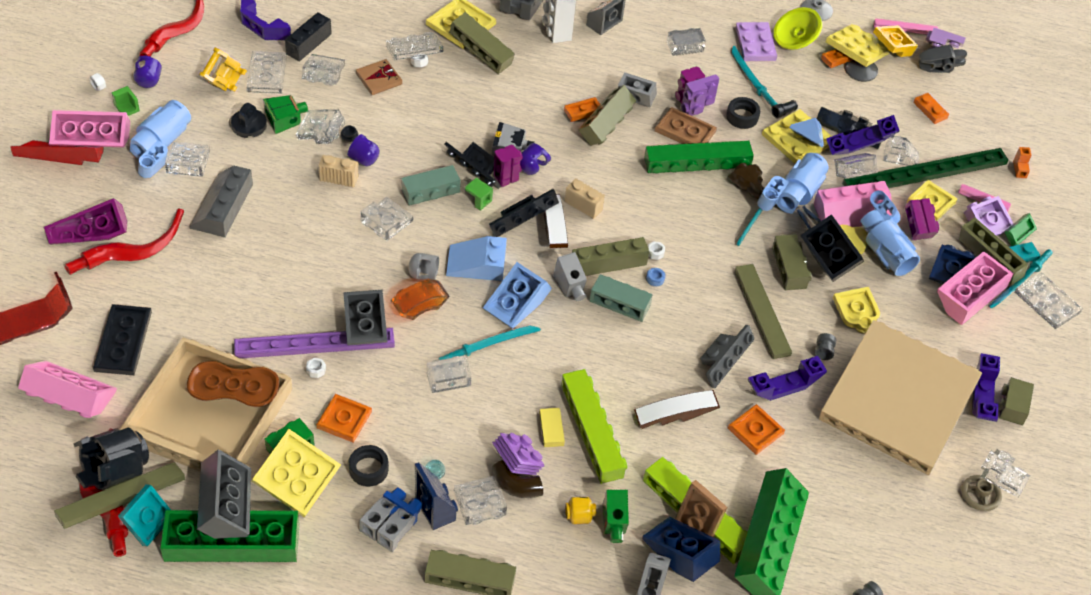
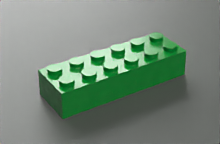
M787 468L766 471L734 575L752 595H781L809 492Z
M198 510L165 511L160 548L164 562H297L300 525L298 511L250 510V529L247 537L217 539L197 530Z

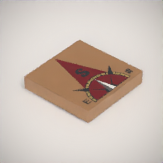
M387 59L356 69V75L371 95L402 85L401 77Z

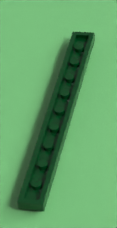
M1001 148L844 178L842 184L845 187L885 181L888 188L1007 165L1009 159Z

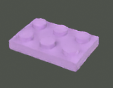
M768 22L736 23L735 28L744 61H776L777 53Z

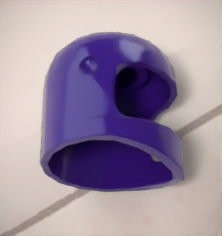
M150 56L138 57L135 63L134 81L143 88L156 86L162 71L161 63ZM144 60L145 65L140 68L139 62Z
M360 134L350 145L347 155L354 161H358L360 165L368 167L377 161L380 150L376 143L368 140L365 135Z
M531 143L521 152L523 159L520 160V166L525 174L534 175L539 172V165L545 166L551 161V156L538 144ZM543 155L546 161H541L537 158Z

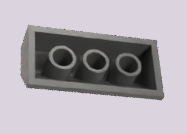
M234 165L218 173L194 217L190 229L226 237L253 186L251 169Z
M219 449L201 462L197 530L214 539L247 537L250 529L251 468Z

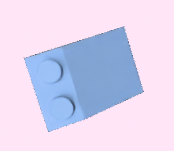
M486 236L451 244L446 276L503 281L507 238Z
M516 262L483 309L513 329L543 302L552 288L544 279Z

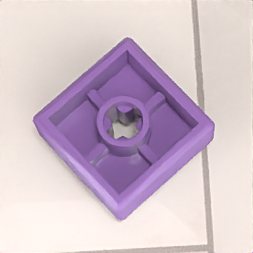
M500 433L498 439L492 442L511 473L537 475L536 472L539 473V470H542V467H544L542 455L534 450L531 445L532 440L525 434L520 436L514 433Z

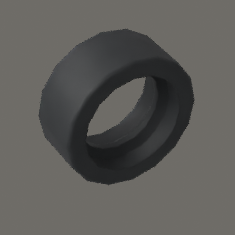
M748 97L734 98L728 105L727 120L731 125L740 129L752 128L759 120L760 106L756 101ZM735 110H747L752 113V116L738 115L735 113Z
M361 446L350 455L349 472L351 478L357 484L366 487L376 486L387 477L389 471L388 456L378 446ZM365 458H374L381 462V468L371 474L358 471L356 465Z

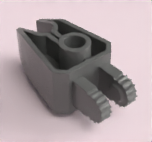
M951 45L930 48L919 54L920 60L918 62L920 69L924 71L950 73L954 70V67L966 64L965 57L967 52L963 49L953 50Z

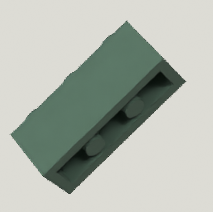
M453 165L401 178L402 192L409 206L460 193L461 180Z
M600 274L591 289L590 302L643 322L651 306L653 294Z

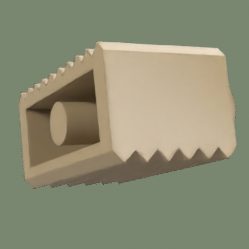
M322 155L318 165L319 180L353 188L359 177L358 161L337 158L332 155Z
M578 178L574 179L566 187L564 202L593 219L603 211L605 194L584 184Z

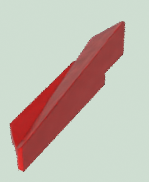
M35 140L21 146L10 147L15 157L83 165L84 161L99 163L104 152V147L49 145V142Z

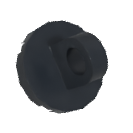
M245 103L240 111L236 112L231 118L232 130L236 135L243 138H248V136L257 137L266 130V116L257 110L254 105Z

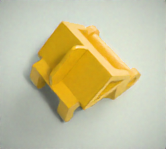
M214 47L211 58L199 75L211 85L223 91L229 89L235 92L237 86H235L240 75H245L247 70L240 68L241 64L230 58L227 53ZM221 57L222 60L220 61L212 77H210L209 74L211 70L213 69L218 58Z

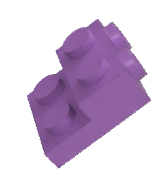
M715 74L686 83L681 104L682 111L691 116L698 115L703 112L704 106L714 104L719 77Z

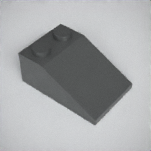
M383 289L343 292L347 346L386 343L387 331Z

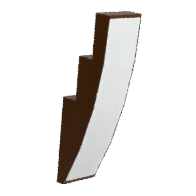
M556 194L559 203L544 211L545 231L549 248H568L563 205L560 194Z
M714 390L671 397L636 408L634 411L640 428L644 429L657 423H661L663 426L679 419L685 422L719 409L720 405Z

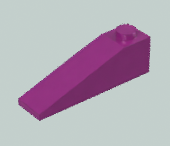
M113 198L44 226L50 245L110 240L127 233L128 221L122 204Z

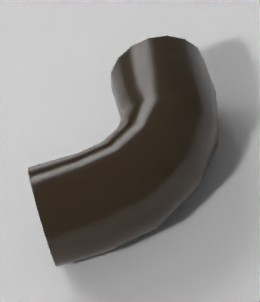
M503 460L498 461L492 466L497 483L509 495L518 498L543 496V485L539 475L525 478L520 477L516 473H511Z

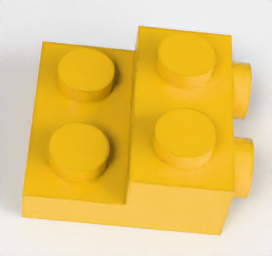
M899 25L875 27L873 31L877 39L887 47L888 51L896 53L900 57L912 56L918 47Z

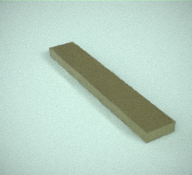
M754 264L737 266L735 273L772 358L777 359L791 356L792 350Z
M173 462L54 510L55 517L63 528L66 529L131 502L146 484L152 485L156 491H159L185 480V474Z

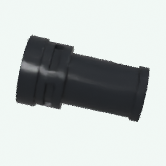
M791 100L784 104L773 105L771 108L772 115L778 119L786 115V113L797 110L798 104L796 101Z

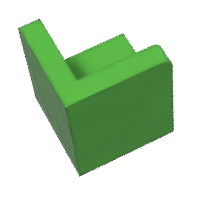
M128 86L111 92L114 106L119 112H126L130 116L140 111L138 99Z
M477 177L465 186V191L475 197V208L481 211L492 201L493 188Z

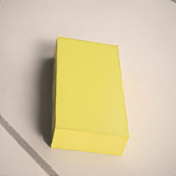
M560 408L540 409L539 414L544 447L564 446L565 440Z

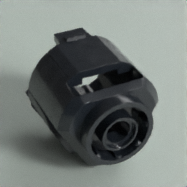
M129 427L122 430L115 428L91 437L86 436L80 441L73 443L74 447L79 446V458L83 471L76 474V478L83 488L94 486L99 490H105L141 476L143 465H146L149 459V450L145 439L139 432Z

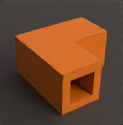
M1019 147L1015 155L1013 165L1016 178L1028 177L1030 172L1028 163L1032 156L1029 147Z

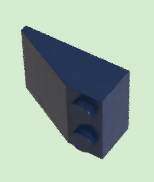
M415 463V498L421 501V510L431 528L435 530L456 521L458 507L455 500H451L448 496L449 491L446 484L441 483L439 478L421 463Z
M670 516L642 536L646 544L657 555L671 559L669 567L676 574L692 582L696 581L720 562V540Z

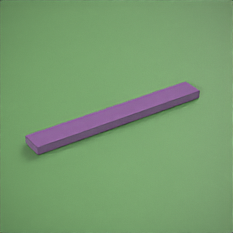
M386 328V343L347 346L346 331L234 339L235 357L241 359L394 348L395 342L393 328Z

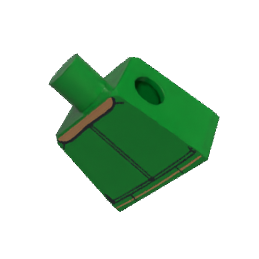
M291 95L263 99L265 114L275 134L299 125L301 123L300 114L308 112L306 102L296 104Z

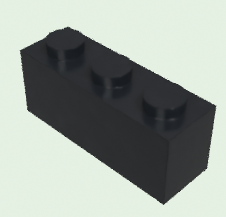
M319 12L313 15L285 39L286 55L300 62L332 34L331 19Z

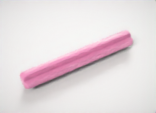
M878 18L874 20V28L899 25L904 32L928 35L929 30L933 31L934 27L938 28L932 25Z

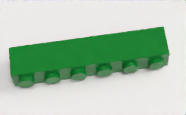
M750 140L646 146L644 156L647 172L656 174L735 169L741 163H746L748 166L752 165L754 158Z

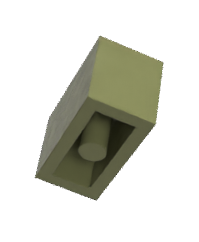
M1012 377L1008 384L1004 383L1001 390V395H1004L1003 399L1001 398L998 410L1001 411L1000 419L1023 426L1029 415L1034 384Z

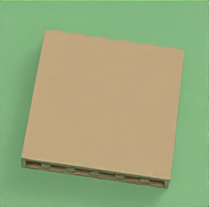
M873 320L822 409L819 420L930 475L982 372L973 366L960 362L955 357H949L941 353L940 350L923 344L920 340L912 339L903 332L888 327L883 322Z
M183 337L119 430L129 427L139 432L145 439L149 452L200 472L201 462L218 449L246 465L291 393L292 380L284 373L275 372L279 377L277 395L272 402L263 407H251L233 399L214 401L196 399L188 393L187 380L191 370L197 364L205 361H216L235 369L261 366L253 364L249 360L237 358L230 353L221 352L212 346H205L196 340H189Z

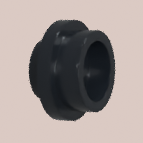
M345 126L341 131V138L346 142H353L358 137V131L354 126Z

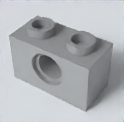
M624 72L618 87L625 85L636 99L635 103L651 107L657 95L656 82Z

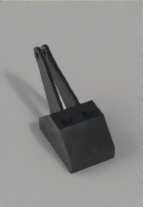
M805 205L802 206L807 216L815 224L811 228L800 209L797 210L809 229L800 236L832 282L864 262L863 257L832 214L821 221Z

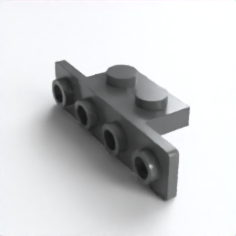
M745 325L737 336L720 334L700 358L702 364L711 366L706 373L711 388H716L754 341L750 325Z

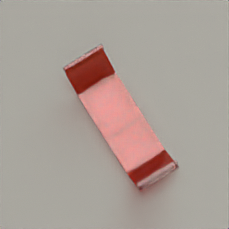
M57 271L54 272L57 284L45 298L0 312V345L22 336L26 337L53 328L73 309L63 281Z

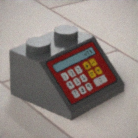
M607 0L602 2L598 7L588 12L586 26L599 35L604 34L623 21L626 0Z

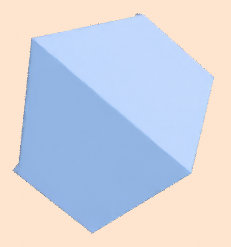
M816 118L791 124L789 127L793 132L823 147L822 126Z

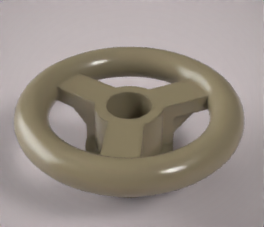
M973 475L968 477L962 484V496L966 503L974 509L991 511L997 508L1002 501L1000 487L989 477ZM974 481H978L976 486L969 485ZM994 489L996 498L995 501L990 504L988 501V497ZM968 492L980 498L982 505L974 502L968 495Z

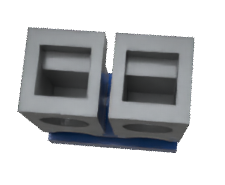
M398 487L391 493L386 491L383 497L360 519V532L374 541L377 539V543L392 553L397 548L398 542L416 524L418 514L422 508L421 501L416 498H412L409 503L403 501L406 498V493Z

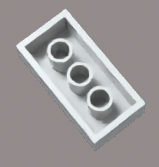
M546 0L543 3L544 16H542V23L546 26L547 36L551 38L552 43L572 41L576 0Z

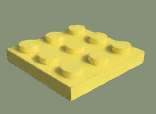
M453 0L426 19V25L463 49L465 46L449 33L451 24L455 19L466 12L487 30L496 25V19L467 0Z
M853 24L837 31L826 39L827 44L865 67L890 54V51L887 50V47L882 42L874 38L872 34L864 32L859 26Z
M801 109L762 131V136L794 164L807 153L819 154L829 148L826 138L832 137L822 128L824 145L820 147L793 132L789 128L791 124L811 119Z
M288 429L251 482L305 517L341 464Z

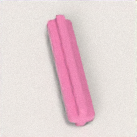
M965 184L960 186L958 192L978 202L989 196L991 198L995 197ZM1001 199L1008 212L1011 203Z

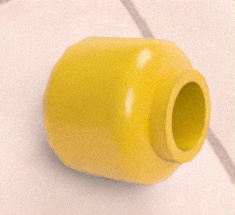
M587 496L571 497L569 503H565L566 519L570 520L574 525L589 524L592 521V517L596 516V504L592 503L591 499Z

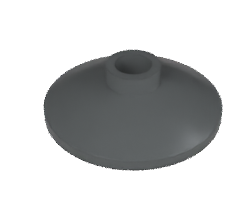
M852 60L845 65L846 73L857 81L868 82L875 79L878 74V68L875 63L865 67Z

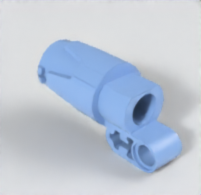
M171 100L164 107L160 106L137 127V134L131 139L130 151L139 159L138 173L143 178H151L166 164L167 147L186 130L187 125L191 121L190 112L177 100Z
M807 153L794 164L785 178L775 176L770 180L758 199L759 208L769 211L777 204L782 211L793 214L798 205L808 204L826 179L825 175L829 169L827 161L818 153Z
M875 191L870 196V201L875 210L867 213L860 220L864 229L868 232L866 243L888 270L891 269L896 276H903L911 272L919 264L920 257L915 252L916 247L897 225L900 221V214L896 206L883 191ZM879 200H883L882 203L877 204Z

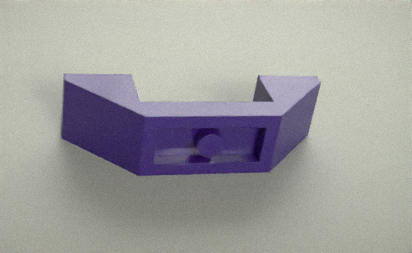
M241 0L242 24L262 39L285 40L291 35V27L287 22L278 18L268 24L256 16L255 0Z
M891 115L877 120L876 125L845 136L843 133L826 138L832 155L849 154L881 143L900 132L895 116Z
M981 353L977 369L982 372V375L973 390L972 414L979 419L997 422L998 404L994 403L995 381L1000 373V357Z
M815 356L800 361L796 371L771 379L764 372L748 377V381L757 396L772 401L806 390L825 375L827 370L820 358Z

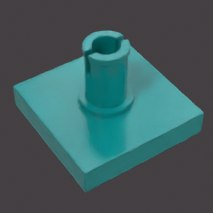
M146 484L118 517L142 546L148 547L163 529L165 511L171 509L152 485Z

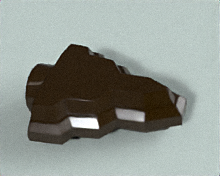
M741 163L728 176L732 184L748 191L756 199L760 198L764 190L762 186L763 178L761 177L763 172L757 164L748 166L746 163Z

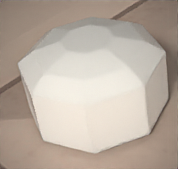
M424 53L414 54L411 57V64L419 68L427 66L428 56Z
M96 73L89 77L90 83L96 91L106 88L105 80L100 74Z
M653 241L648 244L649 257L651 259L659 260L664 257L665 246L661 242Z
M313 358L307 361L306 372L310 377L319 378L325 374L326 364L322 359Z

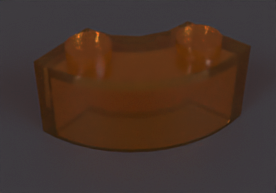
M425 279L405 289H400L391 302L401 317L414 320L426 311L438 310L450 296L439 280Z

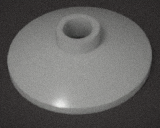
M805 0L801 7L815 10L820 15L822 21L830 19L833 14L832 6L824 0Z

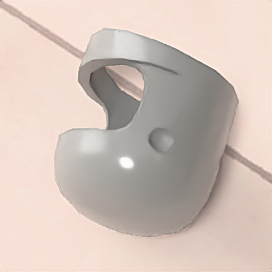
M425 253L414 254L409 262L410 276L417 280L435 283L439 268V256ZM422 272V273H425V274H428V275H420V276H419V273Z

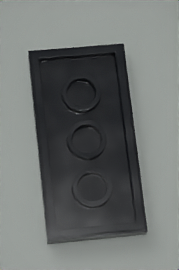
M112 304L93 366L94 372L135 376L152 314L151 308Z

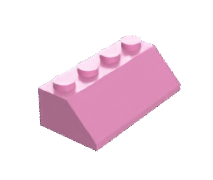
M53 110L49 145L125 147L129 139L131 121L126 112Z
M885 181L818 190L813 205L821 221L832 214L839 225L859 227L863 226L860 220L867 213L875 210L870 201V196L873 192L883 191L891 201L892 199ZM879 200L877 204L882 203L883 200Z
M982 252L939 287L937 292L946 313L960 325H963L1007 288L1014 273L987 253Z
M48 361L25 365L18 389L26 391V395L44 398L43 401L46 403L59 404L62 409L77 411L80 416L86 418L101 414L117 390L116 387Z

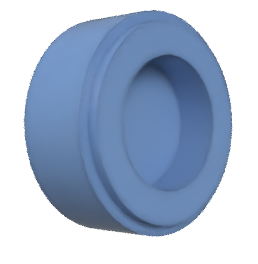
M651 268L647 272L646 281L652 286H661L665 281V272L660 268Z

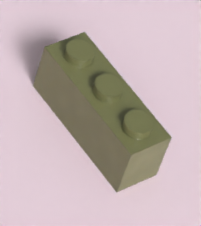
M797 234L775 236L772 249L785 291L807 289L808 283L812 279V274L807 268V258L803 256L802 243L798 240Z

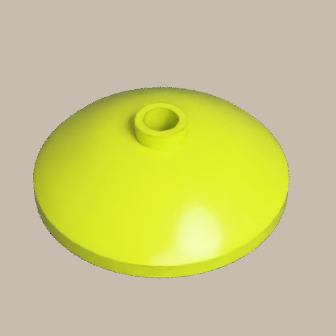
M801 7L790 10L777 21L774 27V38L778 45L785 49L796 50L806 47L819 36L822 29L821 17L811 8Z

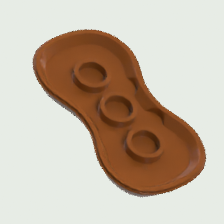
M205 361L197 364L191 370L187 380L188 393L196 399L202 401L233 399L251 407L266 406L272 402L279 389V377L269 368L235 369L216 361Z

